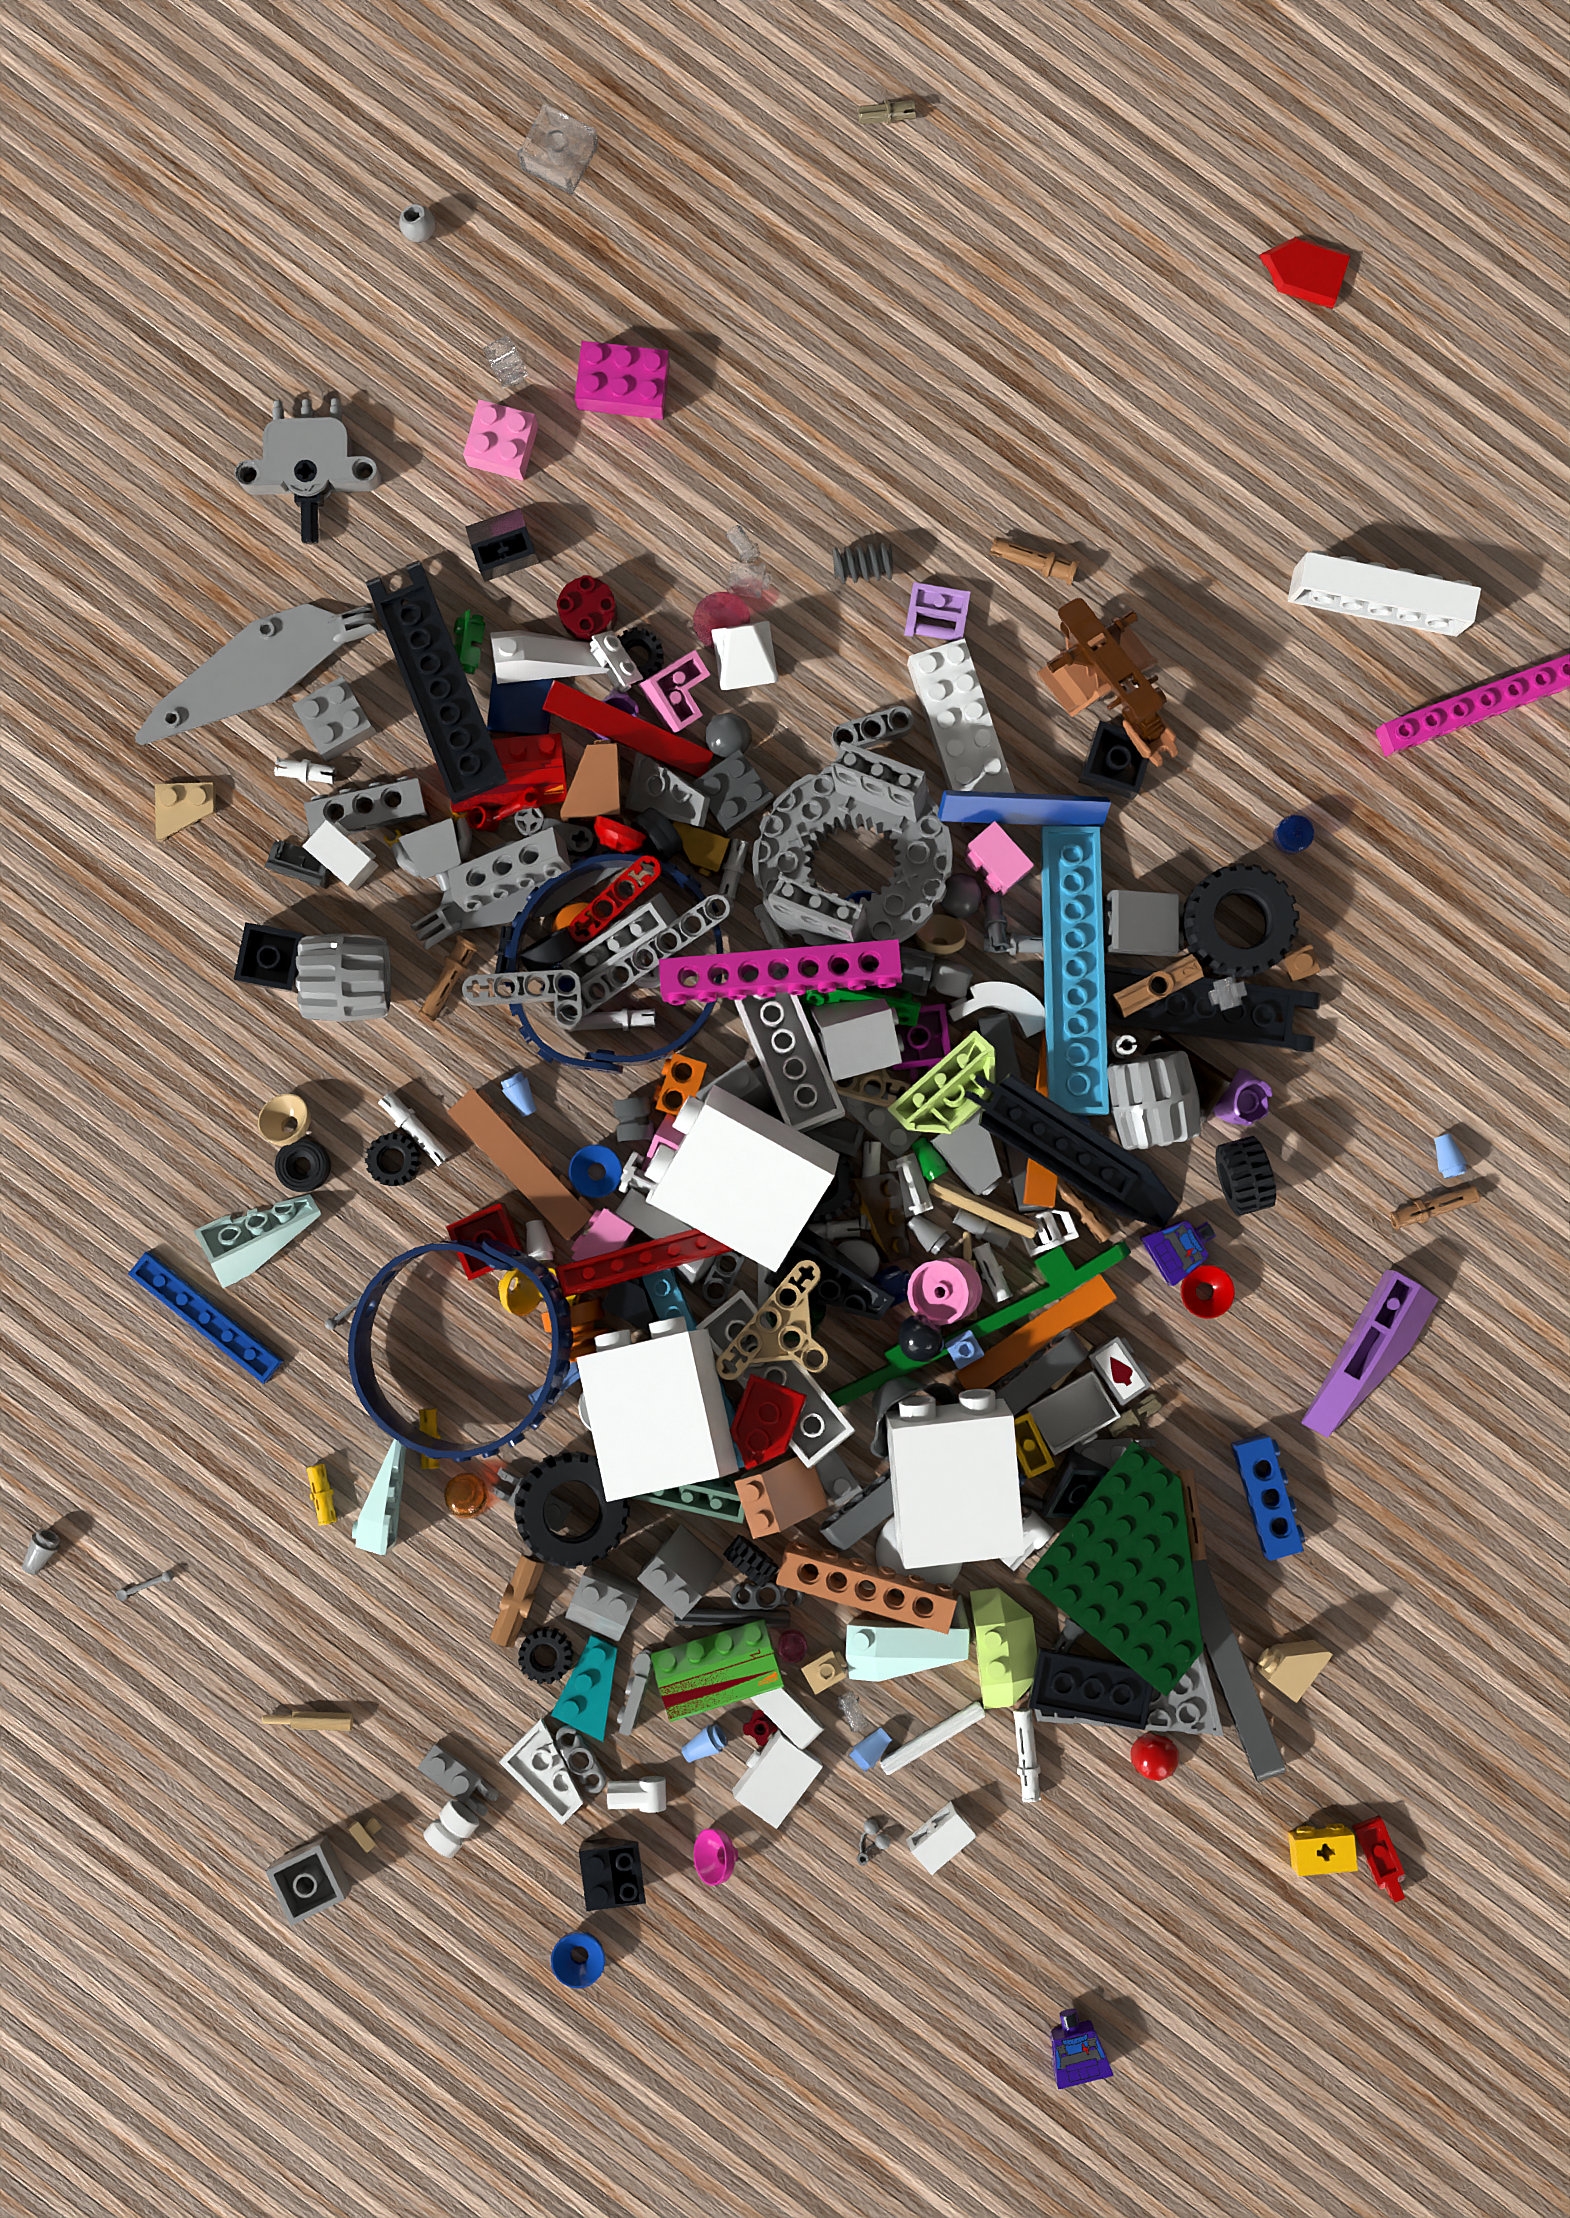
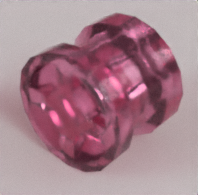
M789 1629L779 1637L778 1653L785 1662L797 1663L807 1653L805 1635L796 1629Z

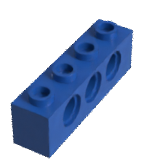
M1260 1434L1232 1442L1231 1447L1263 1556L1271 1561L1303 1552L1302 1542H1305V1537L1301 1526L1295 1523L1293 1514L1297 1513L1292 1496L1288 1497L1285 1485H1288V1478L1284 1468H1279L1276 1457L1280 1456V1451L1276 1440H1271V1437L1266 1434ZM1261 1460H1266L1268 1465L1266 1472L1262 1475H1257L1255 1472L1256 1464ZM1268 1489H1274L1276 1492V1497L1271 1503H1265L1263 1499L1264 1493ZM1282 1517L1284 1520L1283 1528L1280 1531L1274 1532L1272 1530V1522L1276 1518Z

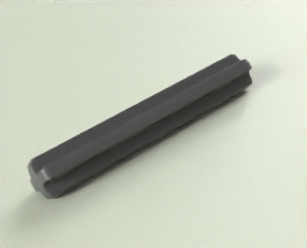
M692 1608L683 1619H680L674 1613V1622L677 1625L740 1627L764 1619L767 1627L788 1628L790 1626L791 1614L789 1611Z

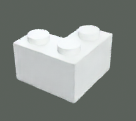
M325 820L302 847L347 886L357 891L379 866L373 861L376 855L360 841L356 844L352 843L347 838L350 832L336 821L332 825Z

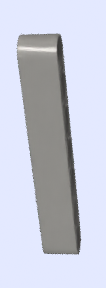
M724 893L709 896L673 921L668 927L581 985L582 1018L658 967L659 959L671 958L730 917L734 910L732 898ZM715 899H720L725 903L726 910L723 915H717L713 911L712 904ZM691 916H696L701 921V929L698 932L692 931L688 926V920ZM667 933H672L676 936L677 945L675 948L666 946L664 937ZM643 949H647L652 953L653 962L651 965H646L642 962L640 954ZM619 966L628 969L629 978L627 981H622L618 978L617 969ZM595 983H601L604 986L605 995L603 998L597 997L594 994L593 987ZM569 1007L561 1011V1015L566 1020L573 1021L577 1017V1014L573 1013Z

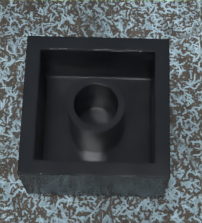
M1100 720L1095 727L1078 783L1133 800L1139 794L1149 758L1142 757L1125 728Z
M245 922L234 980L243 984L298 994L296 977L299 975V971L296 966V957L298 956L299 941L307 935Z

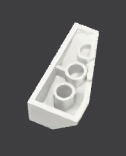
M522 630L490 633L497 684L606 673L611 668L610 665L602 668L594 654L590 651L592 647L590 646L591 642Z

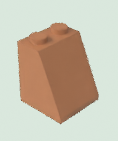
M596 740L594 745H587L560 811L563 822L578 826H594L596 817L602 816L624 824L621 754L617 744H612L611 740Z
M797 1454L757 1465L734 1481L753 1539L780 1532L829 1506L816 1466L814 1465L810 1469L807 1468Z

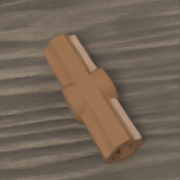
M1191 954L1112 996L1118 1010L1125 1018L1204 977L1197 959ZM1157 978L1164 982L1165 990L1163 993L1153 991L1151 987L1153 979Z
M521 1555L511 1584L508 1583L499 1606L501 1610L491 1632L490 1640L504 1647H514L525 1618L527 1619L536 1596L534 1592L543 1573L545 1562L530 1555Z

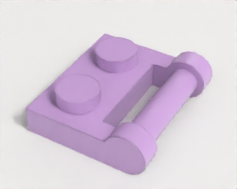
M913 582L904 635L913 637V634L951 640L953 642L963 639L970 592ZM920 615L955 621L956 626L955 629L916 623V616Z

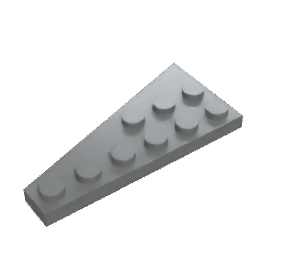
M1203 1652L1167 1697L1153 1687L1145 1730L1178 1731L1187 1734L1203 1733L1224 1737ZM1034 1709L1037 1721L1082 1723L1092 1724L1093 1726L1104 1727L1106 1725L1135 1729Z

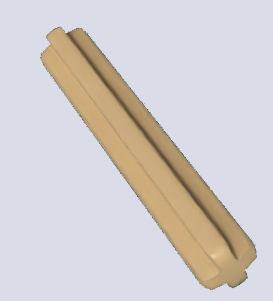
M935 1178L930 1183L928 1188L929 1194L1027 1238L1033 1239L1038 1230L1039 1224L941 1179Z

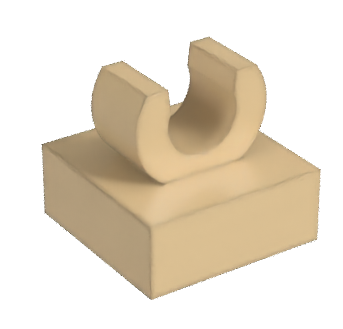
M372 1817L363 1826L358 1821H354L346 1830L363 1851L368 1853L376 1846L371 1836L379 1831L382 1826Z

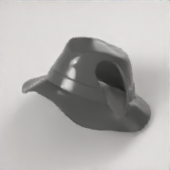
M898 1376L885 1382L872 1398L871 1406L878 1420L876 1422V1432L870 1446L871 1452L880 1458H886L889 1455L885 1413L887 1411L900 1410L899 1401L916 1391H924L942 1402L943 1405L958 1404L954 1390L944 1383L926 1385L907 1376Z

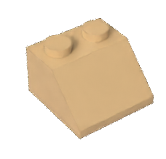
M1315 1640L1275 1644L1270 1650L1265 1649L1260 1654L1256 1669L1270 1683L1297 1703L1333 1655Z

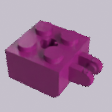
M945 1004L920 1007L916 1027L902 1024L894 1025L896 1034H900L904 1051L900 1052L902 1063L892 1065L891 1068L892 1071L909 1069L911 1087L919 1081L916 1068L927 1067V1072H929L951 1052ZM915 1031H921L920 1035L924 1034L926 1037L921 1042V1045H915V1041H911L910 1037L914 1035Z

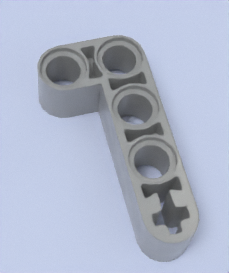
M571 970L473 975L465 979L462 986L466 1001L474 1006L554 1001L556 1022L561 1028L567 1030L575 1029L582 1020L580 980L577 974ZM570 978L575 983L574 989L570 992L561 991L558 987L560 980ZM533 980H540L545 984V989L539 994H533L529 991L528 985ZM493 982L492 988L495 997H490L489 991H481L479 997H474L473 993L468 992V990H472L474 984H479L480 989H490L488 983ZM511 982L515 986V990L511 995L503 996L498 992L500 984ZM564 1008H573L577 1012L576 1019L571 1022L562 1020L560 1013Z

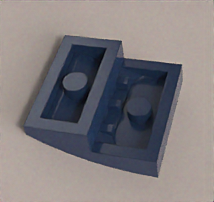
M493 673L487 719L488 731L492 733H518L522 736L549 734L551 712L542 708L555 679L497 684L496 673Z

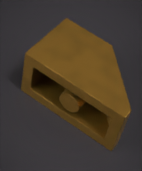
M674 820L673 826L683 841L682 848L691 867L696 868L695 873L707 878H711L712 874L719 876L730 846V839Z

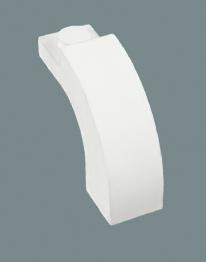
M984 982L969 987L968 993L971 1000L968 1001L965 996L951 1003L952 1009L946 1013L952 1024L984 1008L1002 1010L1015 1021L1023 1039L1045 1029V1008L1040 1001L1027 990L1007 982Z

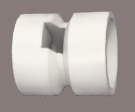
M450 1799L440 1811V1819H435L423 1833L427 1843L435 1851L447 1858H453L462 1847L463 1838H469L479 1826L477 1816L467 1806L457 1800Z

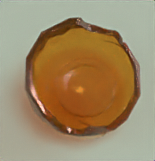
M461 1473L451 1478L444 1489V1499L448 1510L461 1519H475L484 1514L490 1503L486 1483L473 1473Z

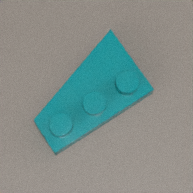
M591 1634L551 1713V1716L602 1742L605 1736L618 1646Z

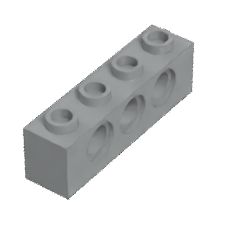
M403 776L396 779L397 783L385 785V782H376L369 784L368 789L357 791L356 788L341 790L338 796L329 797L327 794L313 796L310 802L304 803L310 836L316 832L325 820L332 825L337 821L350 834L430 817L423 783L418 778L414 779L413 776ZM396 794L401 795V803L397 807H389L388 801L390 797ZM365 801H372V810L367 814H362L360 812L361 804ZM337 807H344L343 817L339 820H333V810Z
M551 827L448 870L452 899L467 913L478 910L482 906L494 901L504 899L523 889L531 888L535 884L547 879L558 877L560 874L571 870L565 840Z
M660 892L578 948L560 964L565 970L575 972L579 977L580 985H582L668 927L678 916Z

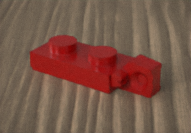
M1378 1815L1353 1825L1352 1828L1379 1889L1386 1888L1390 1899H1393L1394 1903L1406 1899L1399 1882L1405 1880L1403 1876L1405 1872L1382 1817Z

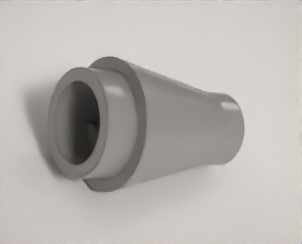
M916 1214L907 1225V1228L912 1231L928 1253L932 1252L937 1255L951 1239L946 1234L947 1230L928 1221L919 1214Z
M40 1529L32 1535L25 1561L22 1565L23 1571L30 1575H37L40 1569L59 1549L60 1538L57 1534L47 1529Z

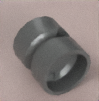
M651 1097L613 1101L615 1118L620 1120V1123L616 1126L618 1142L654 1138V1121L649 1119V1115L652 1114Z

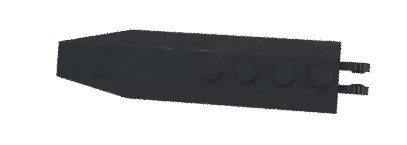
M1009 1073L995 1085L977 1074L974 1081L980 1087L991 1091L990 1096L985 1101L978 1094L967 1091L964 1097L982 1108L979 1126L1115 1214L1160 1228L1165 1227L1178 1206V1202L1147 1163Z

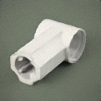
M1030 1510L1022 1517L1025 1555L1000 1558L1013 1571L1017 1569L1034 1549L1041 1548L1054 1533V1529L1034 1510Z
M646 1776L632 1781H608V1809L640 1808V1811L647 1813L664 1811L666 1809L665 1777Z

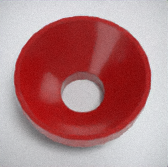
M597 816L595 819L594 828L600 839L599 843L615 851L627 854V852L642 847L644 841H646V835L602 816Z
M1202 1265L1196 1267L1184 1277L1180 1287V1295L1184 1306L1190 1313L1200 1318L1212 1319L1221 1316L1231 1307L1235 1296V1288L1232 1279L1224 1270L1212 1265ZM1203 1282L1210 1284L1213 1290L1211 1297L1207 1300H1201L1196 1295L1197 1286Z

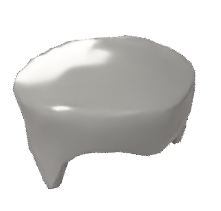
M935 960L933 961L928 989L936 987L938 992L963 998L967 994L973 977V971L958 962Z
M853 1238L842 1242L836 1247L837 1250L872 1278L874 1277L879 1267V1254L872 1242L863 1238Z
M716 1256L676 1266L672 1269L692 1286L708 1274Z

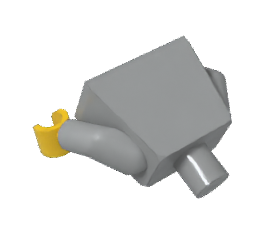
M467 812L462 815L453 813L454 818L444 820L404 836L396 829V839L390 841L387 836H384V841L391 848L399 866L414 877L421 876L422 879L436 876L443 892L451 889L448 870L464 864L463 860L469 856L472 832L466 821Z

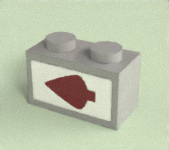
M1113 1335L1089 1351L1087 1359L1116 1401L1123 1406L1151 1386L1147 1380L1151 1375L1142 1362L1136 1364L1130 1355L1134 1350L1124 1337L1119 1339L1118 1336Z

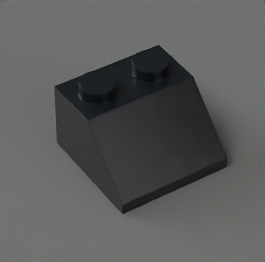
M637 1277L612 1284L601 1308L651 1334L649 1324L658 1322L647 1289L642 1284V1278Z

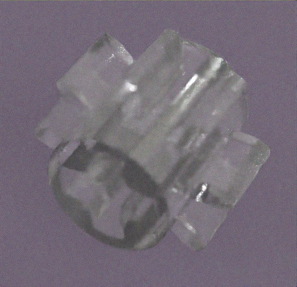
M1234 976L1213 982L1215 990L1208 992L1212 1006L1219 1004L1221 1011L1242 1005L1241 997L1247 995L1244 982L1236 983Z

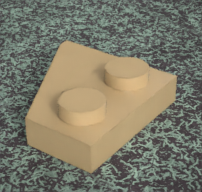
M213 782L155 784L157 841H165L168 839V836L179 830H186L198 820H205L216 814V784Z

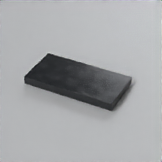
M1039 1647L1027 1706L1032 1709L1145 1730L1153 1686L1127 1664Z

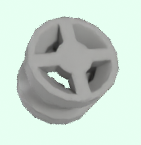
M539 808L523 809L516 812L515 824L523 835L529 837L542 831L545 817Z

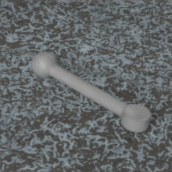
M361 1296L333 1319H327L325 1327L333 1330L338 1321L358 1306Z
M166 1570L162 1576L130 1589L122 1588L116 1592V1598L119 1601H124L135 1592L162 1581L170 1582L174 1578V1573Z

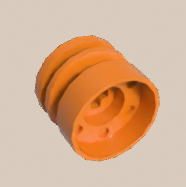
M601 1298L570 1306L573 1331L570 1363L576 1362L577 1357L597 1353L594 1337L609 1333L608 1328H594L593 1322L605 1317L604 1310L601 1308ZM548 1311L541 1313L545 1332L552 1333ZM552 1341L548 1343L549 1348H552Z

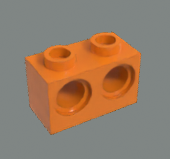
M676 1053L673 1054L672 1059L667 1058L662 1070V1074L666 1075L663 1087L657 1086L652 1101L657 1103L655 1109L677 1116L689 1095L696 1099L698 1098L696 1093L701 1089L708 1064ZM682 1064H687L692 1068V1075L687 1080H680L676 1077V1069ZM672 1092H679L683 1097L682 1104L677 1108H671L667 1105V1096Z

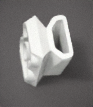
M769 621L712 630L721 690L779 681Z

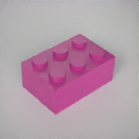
M581 341L575 390L577 409L663 420L670 368L668 350Z

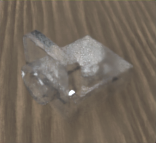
M732 561L727 593L761 599L762 591H768L771 573H766V563L754 566Z

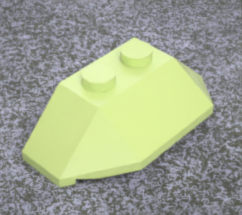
M974 1030L887 1108L888 1112L906 1130L952 1134L981 1108L964 1097L966 1092L972 1091L985 1101L990 1096L991 1091L977 1085L974 1079L978 1074L995 1084V1048Z
M999 1587L969 1590L983 1709L1013 1706L1032 1684L1037 1659L1033 1616Z

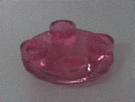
M714 592L705 596L697 605L693 615L694 629L697 637L706 646L714 649L712 630L750 623V613L746 604L738 596L729 592Z

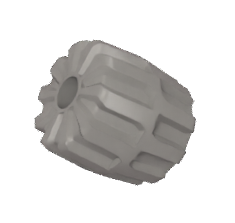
M337 933L306 936L299 941L298 956L296 957L299 975L296 977V987L299 990L297 1002L303 1018L350 1022L384 1018L388 1015L391 1003V962L389 946L385 938L372 935Z
M1166 1051L1114 1062L1107 1067L1110 1113L1119 1144L1124 1149L1132 1150L1139 1148L1141 1150L1148 1149L1154 1145L1168 1146L1172 1142H1184L1201 1134L1202 1123L1199 1095L1188 1055L1185 1052Z

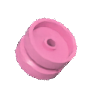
M946 1257L926 1262L918 1267L909 1280L907 1295L910 1306L916 1315H926L929 1322L941 1326L965 1319L972 1314L981 1301L982 1285L980 1276L971 1264L961 1258Z

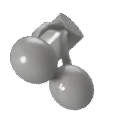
M868 1819L864 1823L865 1831L861 1836L859 1843L860 1854L857 1856V1862L861 1866L868 1863L869 1858L866 1853L871 1848L887 1849L890 1846L888 1835L880 1833L875 1838L876 1844L870 1845L863 1852L862 1843L866 1833L875 1835L879 1831V1825L873 1819Z

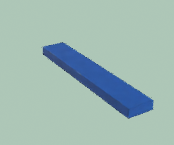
M944 790L937 816L940 821L993 823L996 821V823L1104 827L1111 802L1108 797Z
M146 1251L128 1273L130 1277L261 1383L266 1384L284 1362L281 1357L151 1252Z

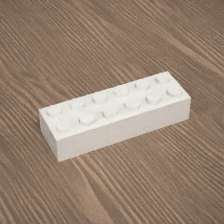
M1313 550L1307 552L1295 566L1287 602L1457 637L1475 621L1481 588L1472 586L1471 582L1465 580L1451 582L1443 580L1442 576L1436 574L1422 576L1414 574L1413 570L1407 568L1393 570L1386 568V565L1382 563L1370 562L1364 564L1357 562V559L1353 557L1342 556L1335 558L1328 556L1327 552Z
M965 638L909 656L907 666L948 790L1016 793ZM959 822L961 828L976 823Z
M778 969L773 974L777 979H782L788 975L785 969ZM750 971L744 975L743 979L753 981L759 974ZM723 974L725 980L727 981L728 978H729V976L726 975V974ZM788 992L776 993V996L762 998L758 995H746L745 999L734 1000L784 1124L800 1133H804L845 1116L844 1108L797 995H789Z
M740 1290L695 1328L697 1330L708 1329L712 1349L720 1357L759 1309L746 1293ZM762 1315L761 1325L766 1329L773 1328ZM747 1335L742 1339L741 1346L744 1351L752 1352L757 1348L758 1340L753 1335ZM736 1347L732 1351V1353L737 1355L731 1362L728 1360L724 1361L727 1368L734 1374L738 1370L735 1367L737 1361L740 1358L744 1363L748 1360V1357L740 1354ZM796 1360L751 1364L742 1376L737 1379L745 1389L752 1373L807 1395L789 1445L809 1469L856 1431L809 1371Z

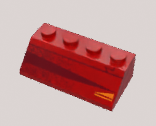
M561 733L492 740L508 783L455 805L450 799L453 813L467 812L473 806L497 809L518 799L527 788L533 787L540 790V792L532 796L531 802L533 800H539L543 804L564 802L568 794L565 749Z

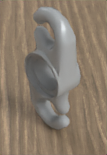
M570 1725L563 1726L556 1733V1746L565 1759L571 1772L578 1775L579 1781L582 1784L587 1782L590 1774H596L599 1777L598 1784L596 1786L586 1785L585 1791L591 1794L602 1791L606 1785V1774L595 1757L593 1750L583 1743L580 1735L575 1736L573 1744L566 1745L563 1742V1736L566 1733L575 1734L577 1729ZM577 1752L586 1753L589 1757L588 1765L585 1767L576 1766L572 1760L573 1755Z

